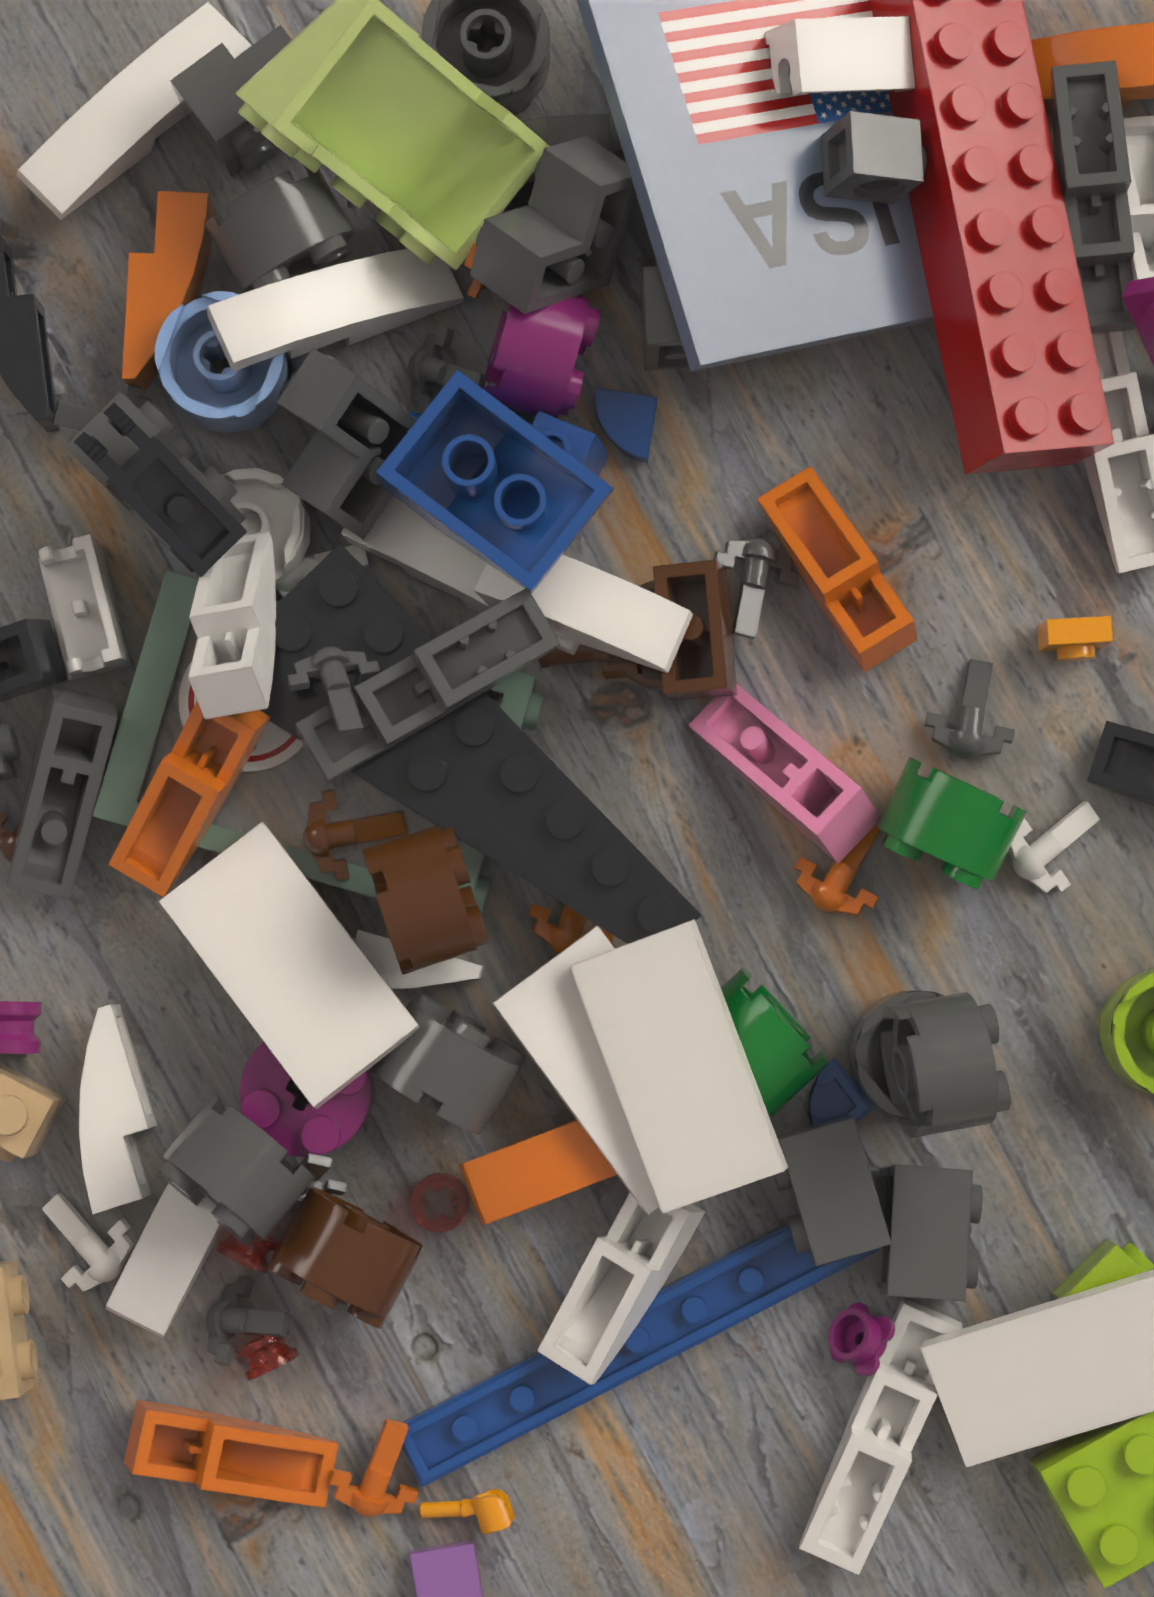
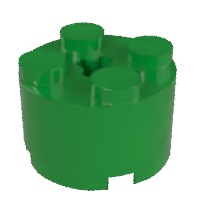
M909 757L877 825V828L886 832L883 846L916 862H919L923 852L944 861L941 867L944 875L977 890L983 878L994 882L1027 811L1013 805L1007 816L999 812L1004 801L998 799L999 797L934 767L927 779L917 774L922 763Z
M741 968L721 987L766 1110L769 1115L773 1116L830 1064V1061L822 1050L813 1058L810 1057L807 1051L811 1047L806 1043L811 1038L809 1034L763 985L752 993L745 986L750 980L751 974L746 969Z

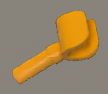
M490 1489L471 1499H462V1501L421 1502L420 1505L421 1518H464L476 1514L482 1534L503 1530L509 1527L515 1519L509 1497L500 1489Z

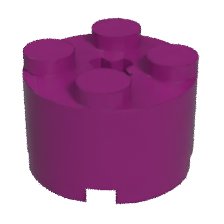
M583 296L565 299L527 314L522 313L510 304L508 312L502 311L485 375H488L486 381L496 384L495 386L487 384L484 390L510 410L535 417L538 411L557 418L558 414L567 416L569 409L575 408L584 377V372L574 369L577 355H583L586 347H591L598 327L601 310L589 307V298Z
M265 1042L261 1043L252 1053L242 1073L240 1082L242 1114L288 1151L286 1155L295 1157H306L309 1153L323 1155L339 1148L362 1129L373 1108L375 1085L371 1068L318 1109L314 1108L310 1102L306 1107L298 1103L300 1093L293 1089L294 1081Z

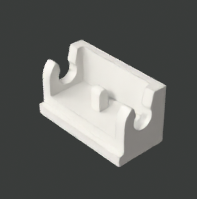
M909 16L794 19L765 32L766 45H769L774 88L777 94H790L791 86L793 95L892 90L901 92L915 88Z
M91 534L73 538V545L66 548L53 549L47 546L38 551L40 557L38 560L68 680L70 681L132 666L102 545Z

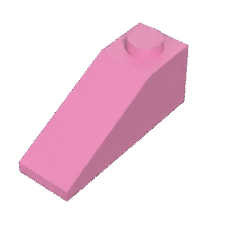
M738 684L737 695L715 697L688 725L694 733L790 823L838 864L881 818L875 806L858 784Z

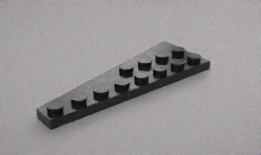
M340 543L276 604L273 681L269 706L267 709L260 711L271 717L269 722L301 741L294 729L295 723L328 706L329 702L322 681L315 677L309 678V689L290 691L287 675L295 674L294 663L315 655L318 650L324 647L333 646L343 651L364 652L367 662L377 661L380 672L411 656L415 649L430 642L433 638ZM358 670L347 672L352 692L355 686L368 680H361ZM486 692L350 771L433 824L438 825V827L443 829L452 826L455 837L627 944L693 919L696 921L701 916L695 907Z

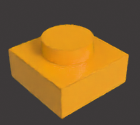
M1111 616L1047 619L1037 627L1039 652L1056 651L1057 661L1059 662L1095 659V649H1102L1113 642Z

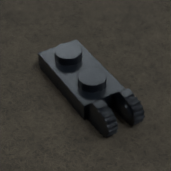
M114 402L103 412L108 417V423L121 436L127 437L139 450L120 468L108 455V450L94 436H89L85 431L74 443L109 477L106 482L202 577L247 533V530L156 437L152 436L149 438Z

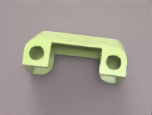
M335 0L235 93L245 102L238 113L260 130L261 134L291 158H296L313 173H316L321 165L324 164L337 175L330 185L360 209L367 200L380 208L381 211L375 220L398 238L399 242L428 265L437 255L455 270L467 258L472 245L476 244V238L483 226L484 219L503 212L535 171L544 148L550 147L510 111L481 91L421 40L416 31L379 0Z

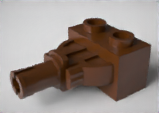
M717 559L653 566L654 580L639 585L643 589L690 610L693 614L669 673L582 644L579 645L574 655L556 648L538 659L541 668L593 661L612 663L627 660L626 663L602 665L603 677L605 679L629 677L643 687L663 691V695L674 701L737 695L727 569Z

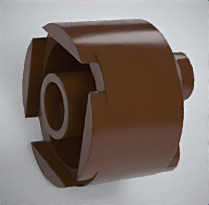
M438 825L362 849L402 975L478 951L477 946L489 943L487 931L471 886L458 887L471 881L452 826L439 829Z
M310 1187L274 1251L267 1268L278 1276L297 1285H301L305 1279L300 1292L329 1308L335 1309L338 1302L343 1305L350 1303L347 1309L348 1313L373 1327L381 1329L418 1260V1255L423 1245L385 1221L381 1223L363 1213V1209L324 1190Z

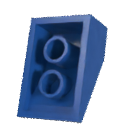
M458 370L376 471L384 489L436 529L531 593L534 592L613 491L612 486Z

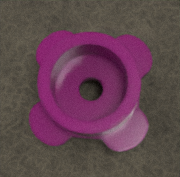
M861 1302L853 1303L834 1318L829 1328L828 1344L832 1359L839 1363L848 1361L855 1365L857 1374L868 1377L873 1375L879 1368V1358L885 1352L887 1342L894 1336L895 1325L893 1320L885 1315L876 1317L870 1314L869 1307Z

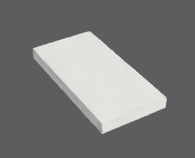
M263 821L159 901L310 1104L316 1109L420 1028L410 1012Z
M695 919L570 966L662 1214L784 1172L788 1168Z
M595 926L491 1004L645 1214L649 1215L659 1207L570 969V966L615 949L599 926Z
M1154 1269L922 1341L920 1349L966 1467L1154 1411Z

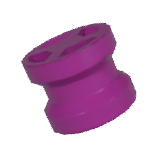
M0 1001V1054L40 1053L41 1040L34 1034L35 1020L41 1015L42 1002Z

